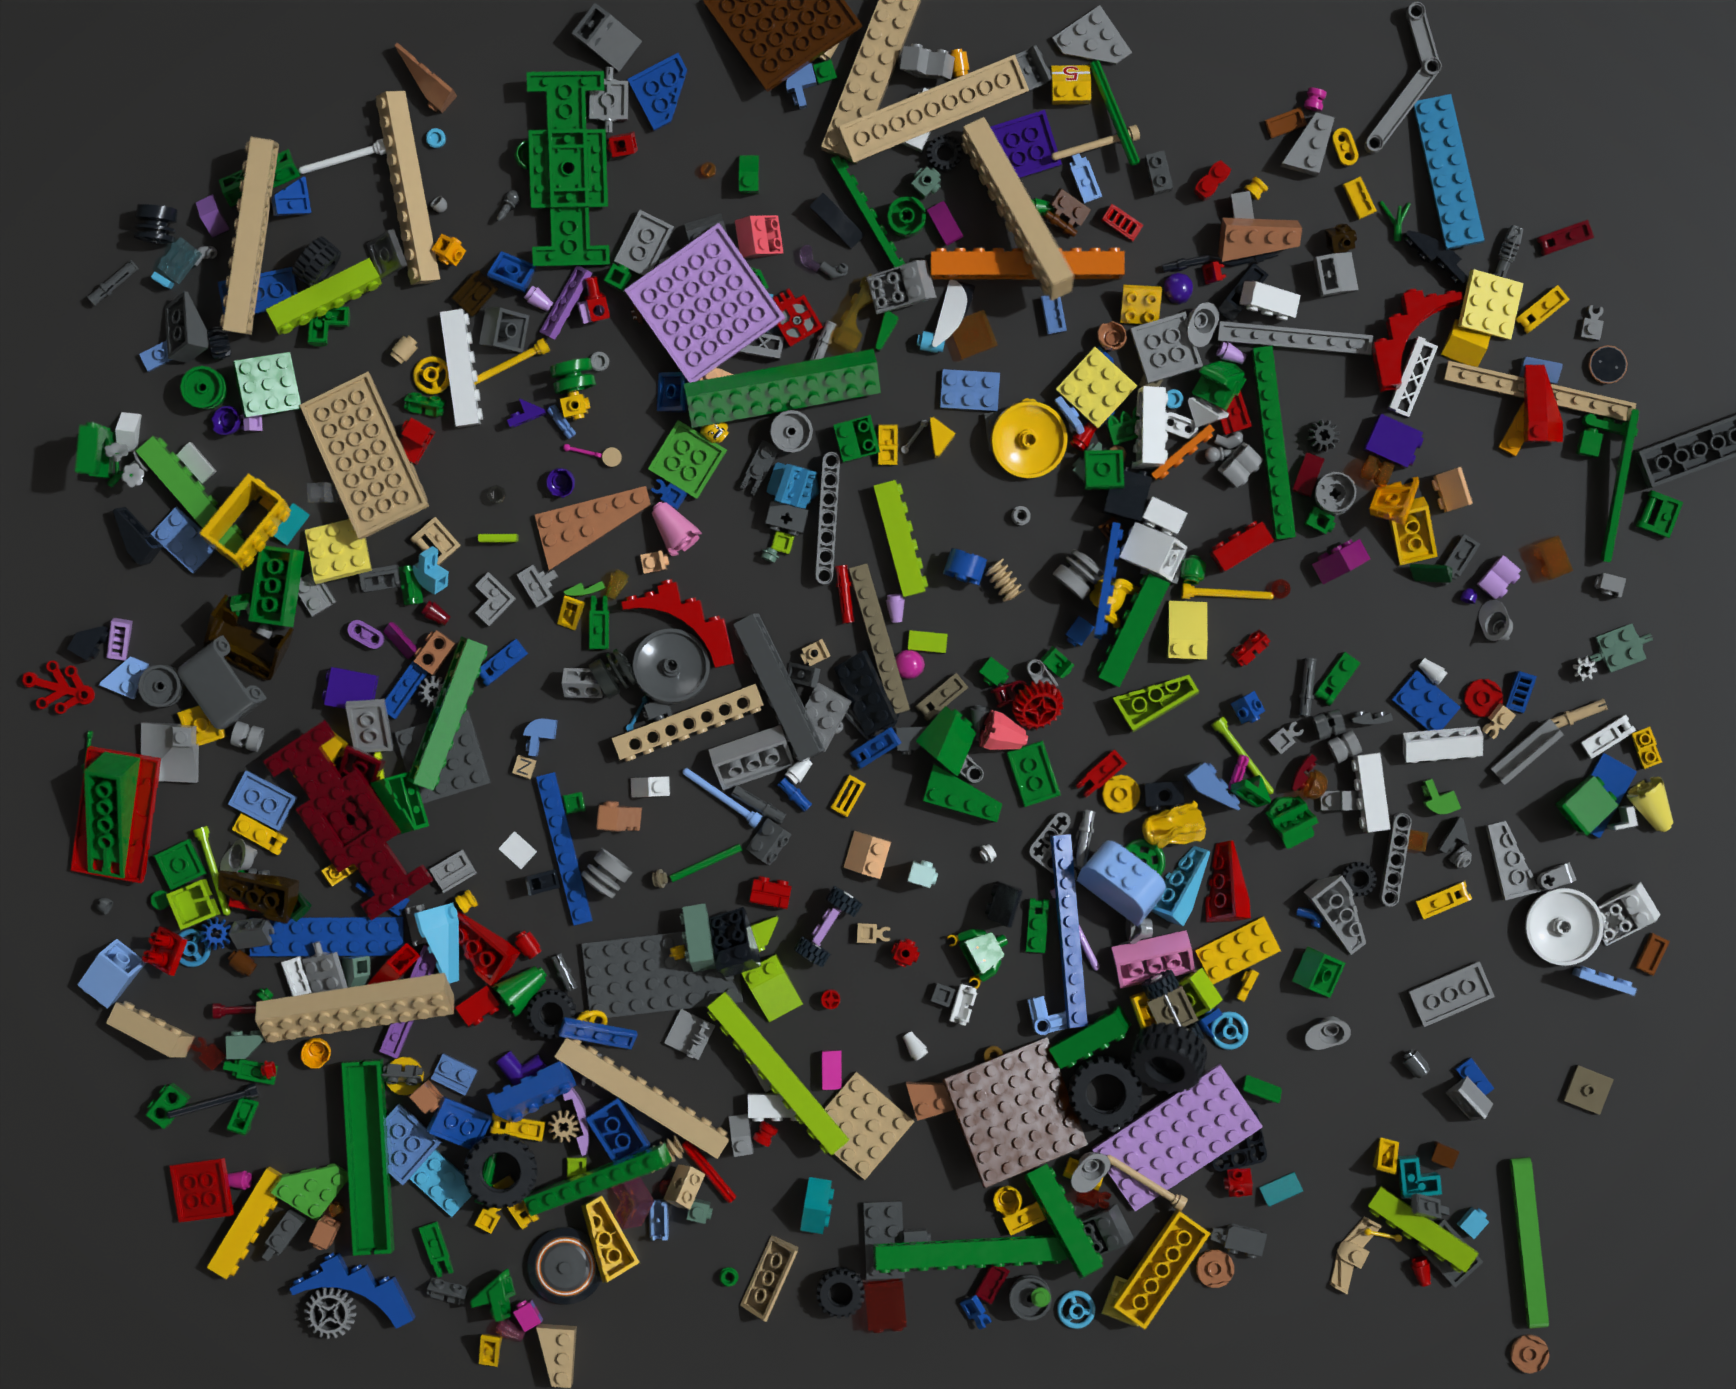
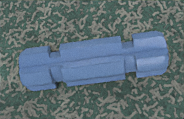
M550 406L547 412L550 416H553V420L561 431H564L566 438L574 437L576 432L572 427L570 428V424L563 414L559 413L560 410L557 406Z

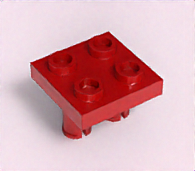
M159 926L157 933L153 932L150 934L151 937L155 938H149V943L152 946L150 951H144L143 954L148 956L142 955V961L149 963L168 975L174 976L188 940L165 927Z

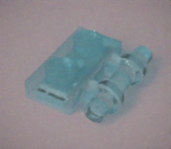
M179 237L175 243L171 244L172 248L166 256H162L161 262L157 266L178 284L182 282L202 255L201 252L182 237Z

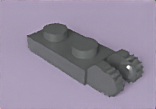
M762 440L740 489L744 490L748 485L749 479L752 477L757 481L751 489V494H756L780 448Z

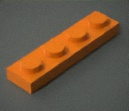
M1210 424L1207 425L1170 456L1164 465L1156 468L1149 475L1153 480L1158 478L1162 480L1169 474L1167 471L1172 466L1176 468L1184 461L1182 459L1183 456L1187 453L1191 455L1198 449L1196 445L1201 441L1205 443L1213 437L1211 433L1215 429Z

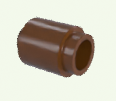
M234 950L228 958L230 961L229 966L243 976L249 977L258 965L254 962L253 958L241 950L238 952Z

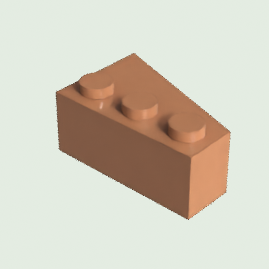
M606 801L604 804L599 805L597 829L640 831L642 808L620 806L617 801Z
M906 1082L917 1121L954 1110L944 1083Z

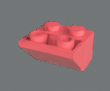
M778 215L748 216L735 220L739 252L743 258H758L784 253Z

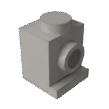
M1601 573L1600 576L1596 577L1594 587L1600 589L1602 594L1612 596L1615 593L1614 597L1620 598L1623 594L1626 578Z

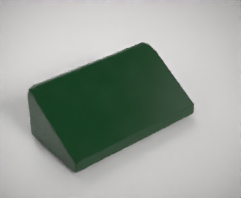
M1410 564V570L1415 581L1450 583L1452 581L1453 569L1447 565Z

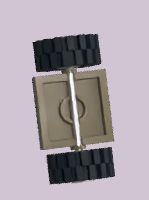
M1172 970L1162 971L1142 982L1141 986L1147 999H1149L1147 1003L1157 1024L1165 1022V1024L1174 1023L1176 1026H1184L1188 1031L1192 1030L1195 1036H1199L1201 1040L1204 1039L1200 1027L1196 1023L1198 1021L1182 985H1179Z

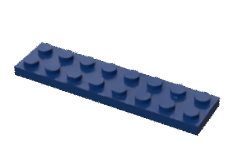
M290 917L287 924L269 920L274 929V934L269 933L272 939L271 945L251 947L250 956L315 955V950L312 943L320 941L323 952H337L338 956H393L404 946V917H376L373 920H370L369 917H301L297 922Z

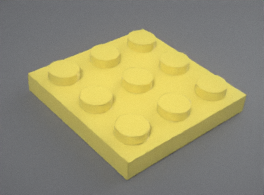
M1475 269L1470 270L1458 326L1511 340L1523 283Z
M1094 347L1056 388V391L1096 428H1099L1137 385Z
M350 519L305 530L315 584L372 571L366 538L358 539Z

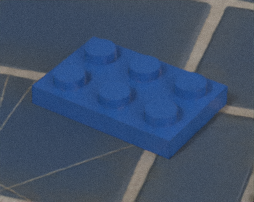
M1417 670L1391 699L1428 731L1442 730L1461 708Z
M442 1096L439 1107L436 1109L426 1131L471 1150L473 1145L484 1137L492 1121V1116Z

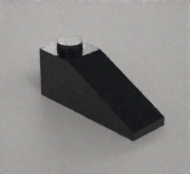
M1253 263L1218 308V312L1233 322L1245 307V305L1240 304L1244 281L1263 283L1269 274Z
M126 507L115 508L113 513L126 550L131 555L132 560L139 565L151 563L163 546Z

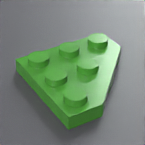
M334 1163L318 1169L315 1167L290 1175L289 1173L283 1174L271 1187L270 1192L317 1221L348 1181V1171Z

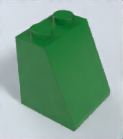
M945 706L918 737L916 742L958 776L977 732L971 728L973 724L965 717L961 719L963 715L955 708L951 711Z
M1588 776L1555 804L1580 835H1589L1618 806L1615 802L1617 798L1611 791L1607 792L1603 787L1605 784L1598 776Z

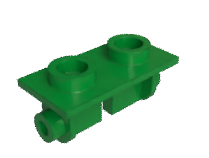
M412 392L411 394L408 393L404 399L406 401L404 409H408V412L421 414L422 408H426L425 415L439 417L443 416L444 409L442 407L446 401L441 400L437 396L425 397L420 393Z
M413 566L400 567L399 574L404 606L423 603L421 585L414 575Z

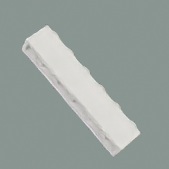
M463 309L440 312L456 427L481 425L480 420H483L482 408H478V401L481 400L480 391L476 389L474 383L478 382L477 371L473 370L472 363H475L474 351H470V344H473L471 332H468L467 325H470L469 314H465Z

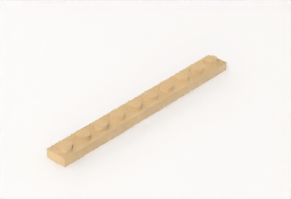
M1448 361L1444 376L1445 381L1524 398L1523 377ZM1551 384L1559 407L1625 422L1628 408H1636V403Z

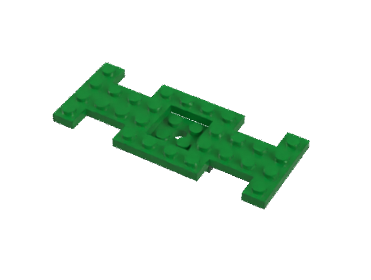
M604 71L526 72L527 92H546L547 130H528L531 208H550L551 246L532 247L533 266L610 265L609 245L590 246L589 207H608L606 129H586L585 91H604ZM565 163H571L574 166L572 173L567 174L564 172L563 165Z

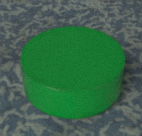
M156 891L152 895L151 903L154 908L162 910L170 906L166 894H169L167 891Z

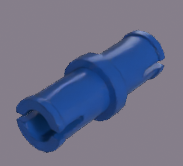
M786 776L777 784L789 796L788 799L790 801L793 800L803 812L812 805L801 793L802 790L800 788L797 789Z

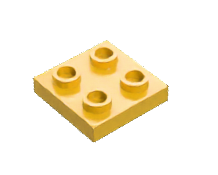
M1123 285L1120 323L1146 324L1159 320L1162 287Z

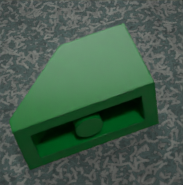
M740 155V194H759V155Z

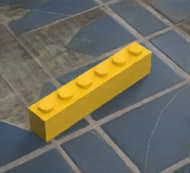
M270 1166L265 1170L207 1266L208 1269L225 1279H228L230 1276L234 1277L239 1269V1266H237L240 1259L244 1260L249 1253L247 1247L250 1242L254 1244L259 1236V1233H257L260 1226L264 1227L269 1219L267 1214L270 1210L274 1211L279 1203L278 1197L273 1195L270 1189L278 1178L283 1175L282 1173Z

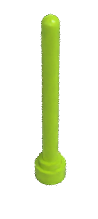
M1223 716L1211 724L1215 731L1223 734L1238 756H1248L1228 730V722ZM1249 757L1247 768L1254 777L1260 775L1268 794H1273L1274 789Z
M205 826L193 830L194 836L201 842L223 914L228 916L231 911L226 895L218 890L219 873L208 841L209 828Z

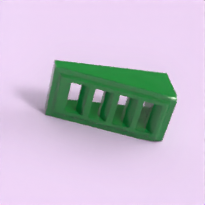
M890 311L884 312L876 342L877 351L882 350L899 321V317Z

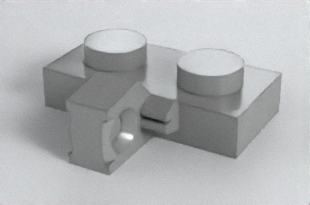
M531 565L517 574L536 607L554 598L549 588L552 586L550 582L559 577L555 570L545 575L544 571L539 573L536 567Z

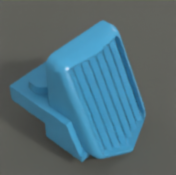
M777 462L774 466L767 492L776 496L775 501L806 509V506L819 494L818 472L800 466Z

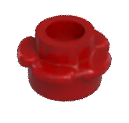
M266 1060L264 1065H261V1072L267 1079L276 1076V1066L273 1061L268 1062Z

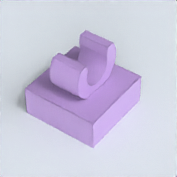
M244 414L240 415L244 422V426H240L241 429H244V431H263L262 416L244 418Z

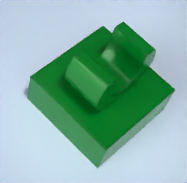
M251 593L231 596L232 612L236 611L238 617L241 615V610H246L249 615L252 600Z

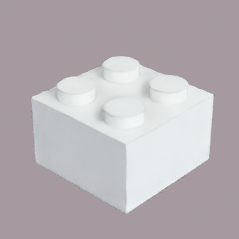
M1151 497L1144 510L1142 521H1144V526L1152 529L1157 527L1161 529L1160 532L1169 536H1175L1178 534L1187 512L1155 497Z

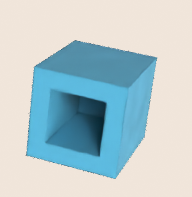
M1471 1207L1457 1225L1475 1239L1489 1221L1486 1219L1487 1214L1480 1208L1475 1210Z

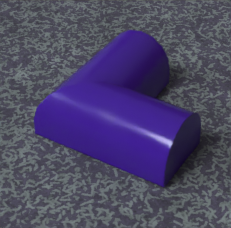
M509 1051L495 1062L513 1086L520 1084V1079L537 1076L538 1071L547 1067L538 1054L522 1066L512 1051Z

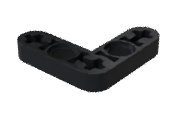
M1251 1108V1110L1254 1112V1114L1260 1121L1257 1111ZM1262 1128L1258 1130L1259 1138L1252 1141L1247 1137V1147L1223 1153L1212 1160L1213 1167L1217 1171L1222 1172L1264 1162L1267 1158V1150ZM1261 1142L1262 1145H1258V1149L1263 1154L1260 1155V1159H1257L1256 1156H1253L1256 1153L1255 1146L1251 1147L1250 1144ZM1237 1153L1244 1154L1245 1159L1242 1163L1234 1161V1156ZM1227 1155H1230V1160L1233 1163L1231 1166H1229V1162L1223 1163V1167L1215 1164L1220 1157L1222 1160H1228Z

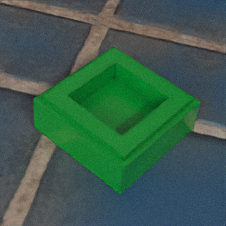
M582 792L563 795L566 814L586 811Z

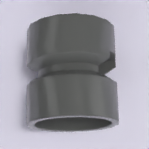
M1339 709L1328 712L1326 716L1320 714L1312 717L1319 740L1329 738L1331 734L1336 736L1346 733Z

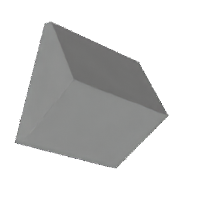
M1468 1076L1446 1092L1471 1121L1485 1119L1493 1106V1103Z

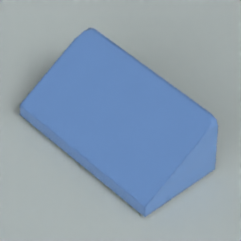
M1523 357L1519 377H1524L1525 365H1545L1550 383L1557 384L1563 364Z

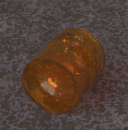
M1368 455L1362 467L1360 478L1369 482L1374 480L1375 484L1385 488L1393 472L1394 464L1386 461L1381 463L1379 458Z

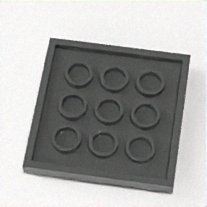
M466 710L461 716L460 728L454 735L453 746L447 753L446 765L441 769L440 780L434 791L418 785L423 804L491 783L469 710ZM428 722L395 732L407 772L411 770Z

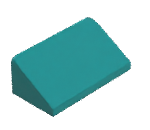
M292 503L289 507L291 509L290 516L278 526V531L274 535L275 538L287 546L310 516V514L295 503Z
M1295 1172L1259 1187L1268 1207L1303 1191Z

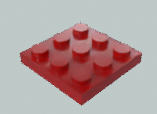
M225 1158L170 1165L179 1223L234 1215Z

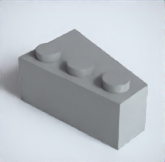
M1316 112L1280 167L1317 177L1320 173L1335 117Z

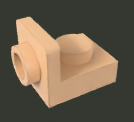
M663 550L640 555L644 574L667 570L666 565H669L668 554H664Z

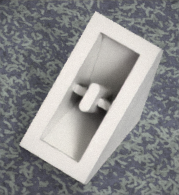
M1197 396L1188 400L1196 427L1204 426L1229 416V413Z
M121 412L115 429L116 443L127 445L128 452L136 451L138 449L141 414Z

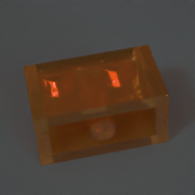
M1559 535L1534 545L1535 549H1533L1536 559L1541 561L1543 566L1541 567V572L1545 578L1547 577L1548 580H1552L1573 571Z

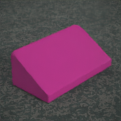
M822 1050V1090L842 1089L841 1050Z

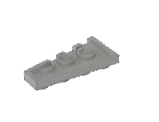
M1501 821L1485 825L1503 900L1541 892L1531 870L1528 869L1524 861L1525 858L1522 852L1519 851L1516 845L1517 842L1507 822Z

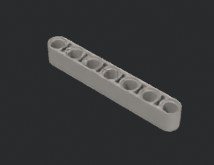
M834 452L826 453L822 462L816 579L822 585L831 583L834 572L840 458ZM829 456H834L837 459V463L834 466H828L826 459ZM828 475L836 478V482L831 486L825 483V478ZM827 494H831L835 498L831 505L824 503V497ZM827 513L833 515L834 518L830 524H826L822 520L823 516ZM828 532L832 535V540L829 543H824L821 537L824 533ZM823 552H829L831 559L828 562H823L820 559V555ZM828 571L830 574L829 580L821 581L819 579L820 572Z

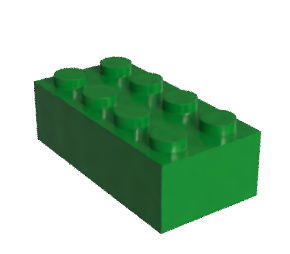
M265 546L261 552H258L248 621L287 627L294 626L304 551Z

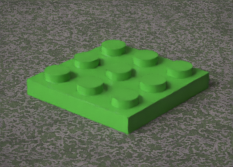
M678 420L648 470L698 499L727 452V449L717 443H711L702 434Z

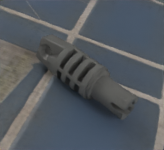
M1515 225L1510 226L1498 254V259L1500 260L1494 275L1506 278L1510 263L1515 261L1521 244L1523 228Z

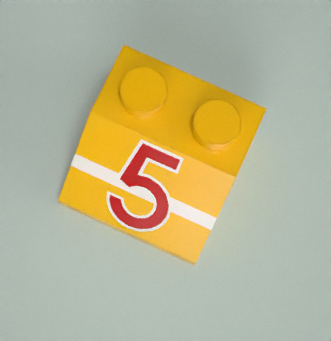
M1090 65L1051 66L1052 105L1090 104Z

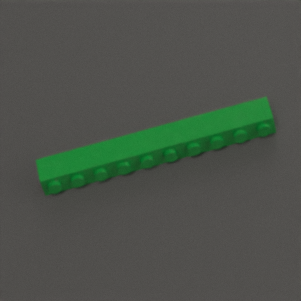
M1273 346L1253 348L1251 354L1274 540L1294 538L1296 534Z
M1056 1235L873 1244L874 1268L879 1270V1273H889L890 1269H898V1272L910 1271L909 1268H917V1271H927L929 1267H936L937 1270H946L948 1266H955L956 1269H965L967 1265H974L975 1268H984L986 1264H993L994 1267H1003L1005 1263H1012L1013 1266H1022L1024 1262H1031L1032 1265L1043 1264L1042 1261L1060 1264L1061 1260H1067V1255Z

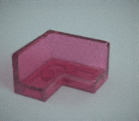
M641 1177L612 1186L615 1195L620 1201L614 1216L622 1230L642 1226L654 1199Z

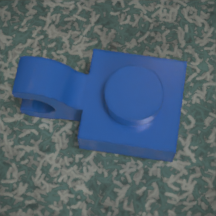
M977 1295L960 1302L968 1318L975 1320L978 1329H983L986 1327V1324L992 1322L987 1314H983L986 1310Z

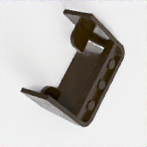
M225 594L210 615L204 647L223 635L230 645V652L224 657L226 661L263 680H271L290 645L294 629L290 627L285 636L273 635L269 640L237 623L238 616L236 612L226 608L228 595Z

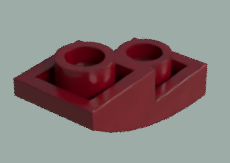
M1306 453L1292 491L1311 497L1325 459Z
M1310 753L1297 769L1291 783L1292 791L1297 789L1301 791L1308 784L1306 780L1309 778L1304 772H1309L1316 766L1314 762L1317 758Z

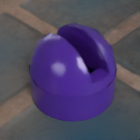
M1468 588L1463 591L1460 599L1468 604H1475L1477 593L1473 589Z

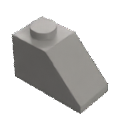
M748 1113L729 1116L734 1157L753 1154L754 1149Z

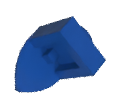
M1215 1007L1204 1013L1196 1023H1198L1200 1029L1206 1035L1214 1038L1207 1025L1223 1014L1218 1007Z

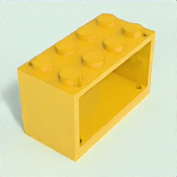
M248 473L203 528L200 535L208 545L244 570L245 567H249L254 561L253 557L257 552H261L265 548L266 541L277 533L278 526L288 519L291 509L283 498ZM258 492H260L276 505L239 551L233 554L218 542Z

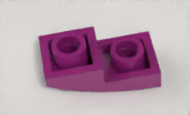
M944 201L927 210L947 246L964 237Z

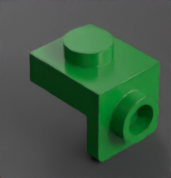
M1054 646L1040 659L1042 663L1061 679L1067 676L1074 667V664Z

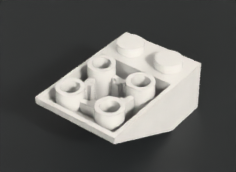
M1641 882L1625 889L1598 906L1603 919L1602 940L1606 946L1656 922L1660 916L1659 911Z

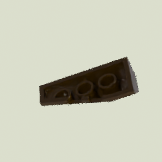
M221 870L219 871L218 890L237 901H243L249 905L250 909L258 910L269 920L287 924L298 900L299 880L282 876Z

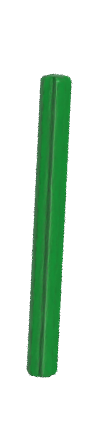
M1099 60L1090 63L1091 71L1128 162L1131 166L1136 165L1140 159Z

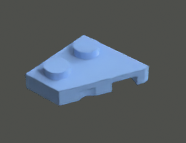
M129 657L103 679L99 685L135 699L139 690L140 676L148 668L149 664L134 657Z

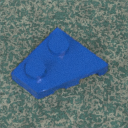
M306 177L298 179L271 196L274 216L308 215L311 213Z

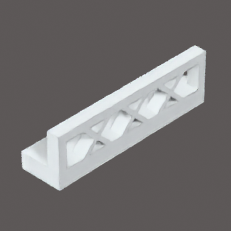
M1420 336L1415 339L1402 371V384L1399 389L1394 391L1387 408L1408 418L1438 346L1425 341L1426 339ZM1423 345L1432 349L1430 356L1422 359L1420 354ZM1421 362L1424 369L1423 373L1415 377L1414 367ZM1414 380L1416 390L1408 394L1406 391L1407 384ZM1404 398L1409 403L1407 412L1398 409L1400 401Z

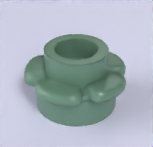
M769 547L766 550H762L761 558L775 563L776 559H779L776 550Z

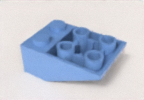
M1201 762L1184 775L1195 791L1232 809H1240L1238 806L1240 804L1239 800L1234 794L1227 792L1226 789L1229 787L1222 778L1218 779L1215 776L1217 771L1211 763Z

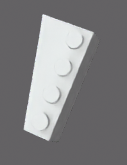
M1143 386L1138 389L1136 416H1139L1140 420H1137L1134 433L1138 435L1136 444L1133 445V452L1136 453V462H1132V469L1154 470L1164 465L1167 461L1168 453L1165 450V443L1168 439V433L1165 431V424L1168 421V413L1165 412V405L1168 402V394L1166 393V387Z

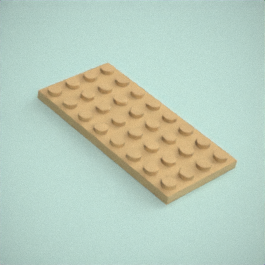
M369 372L300 405L358 539L362 540L429 507Z

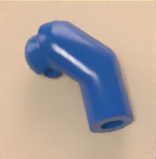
M1298 907L1297 916L1312 919L1311 925L1313 927H1321L1323 922L1322 916L1312 909Z

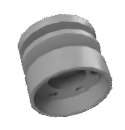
M1341 472L1326 474L1316 486L1314 495L1316 504L1321 510L1330 515L1345 513L1352 506L1356 498V487L1353 480ZM1333 490H1336V493H1340L1337 499L1330 496Z
M1073 549L1071 554L1076 560L1074 561L1067 556L1066 560L1071 566L1067 568L1060 564L1053 575L1071 592L1083 600L1091 591L1086 582L1090 581L1093 584H1097V580L1092 575L1095 574L1101 579L1104 574L1092 559Z
M601 848L594 857L599 866L595 867L589 864L587 867L593 873L591 874L584 870L581 875L595 890L613 898L616 894L610 887L619 891L620 886L615 881L618 879L626 882L633 872L618 858Z

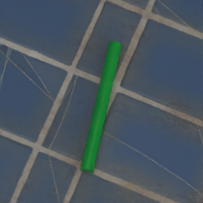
M737 844L670 875L672 882H675L742 851L740 844Z

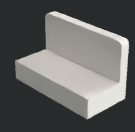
M1625 805L1618 807L1621 822L1609 824L1607 829L1618 830L1637 826L1634 806Z

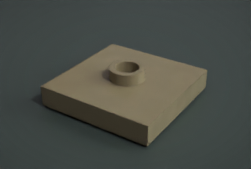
M1576 1065L1563 1101L1600 1115L1614 1079Z

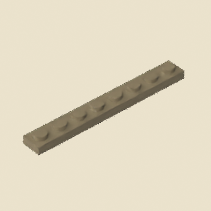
M868 564L849 568L881 683L896 714L910 711Z

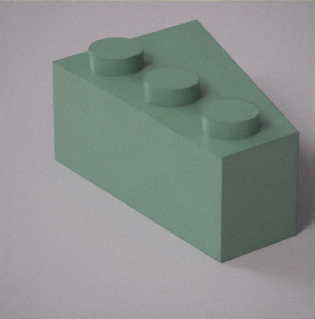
M706 904L682 907L683 913L680 914L681 925H685L686 932H682L684 944L687 943L688 950L685 951L686 962H690L694 972L716 969Z

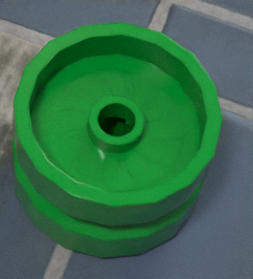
M575 359L550 366L553 378H563L553 384L555 394L582 391L596 386L595 376L584 374L593 369L591 359Z
M206 366L193 367L187 371L182 378L180 386L182 396L186 402L203 410H211L220 406L225 400L228 391L226 380L222 374Z

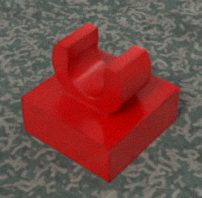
M1219 261L1202 266L1206 285L1219 282L1226 277V274L1222 275L1220 268H1223L1224 265L1219 264Z

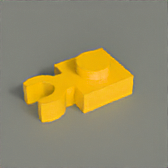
M1251 968L1249 972L1245 971L1241 979L1243 982L1242 988L1236 997L1237 999L1245 1002L1249 991L1259 975L1257 971Z
M484 1207L475 1226L492 1234L501 1217L496 1212L501 1209L495 1207L487 1209Z

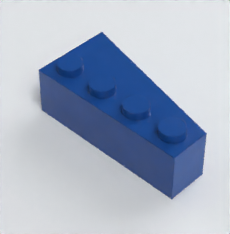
M559 1061L538 1071L537 1076L525 1077L520 1079V1084L515 1086L507 1085L503 1087V1092L497 1095L492 1092L487 1096L495 1115L510 1122H518L528 1113L536 1112L545 1103H551L557 1096L571 1091V1088L576 1086V1082L569 1066Z

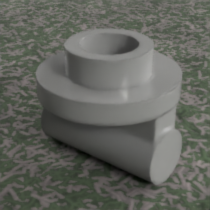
M1461 845L1449 860L1458 868L1467 867L1471 862L1472 854Z

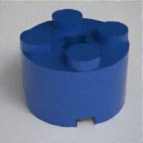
M951 548L943 574L949 577H954L955 575L956 580L965 583L969 580V583L979 586L987 559L975 554L966 553V551Z

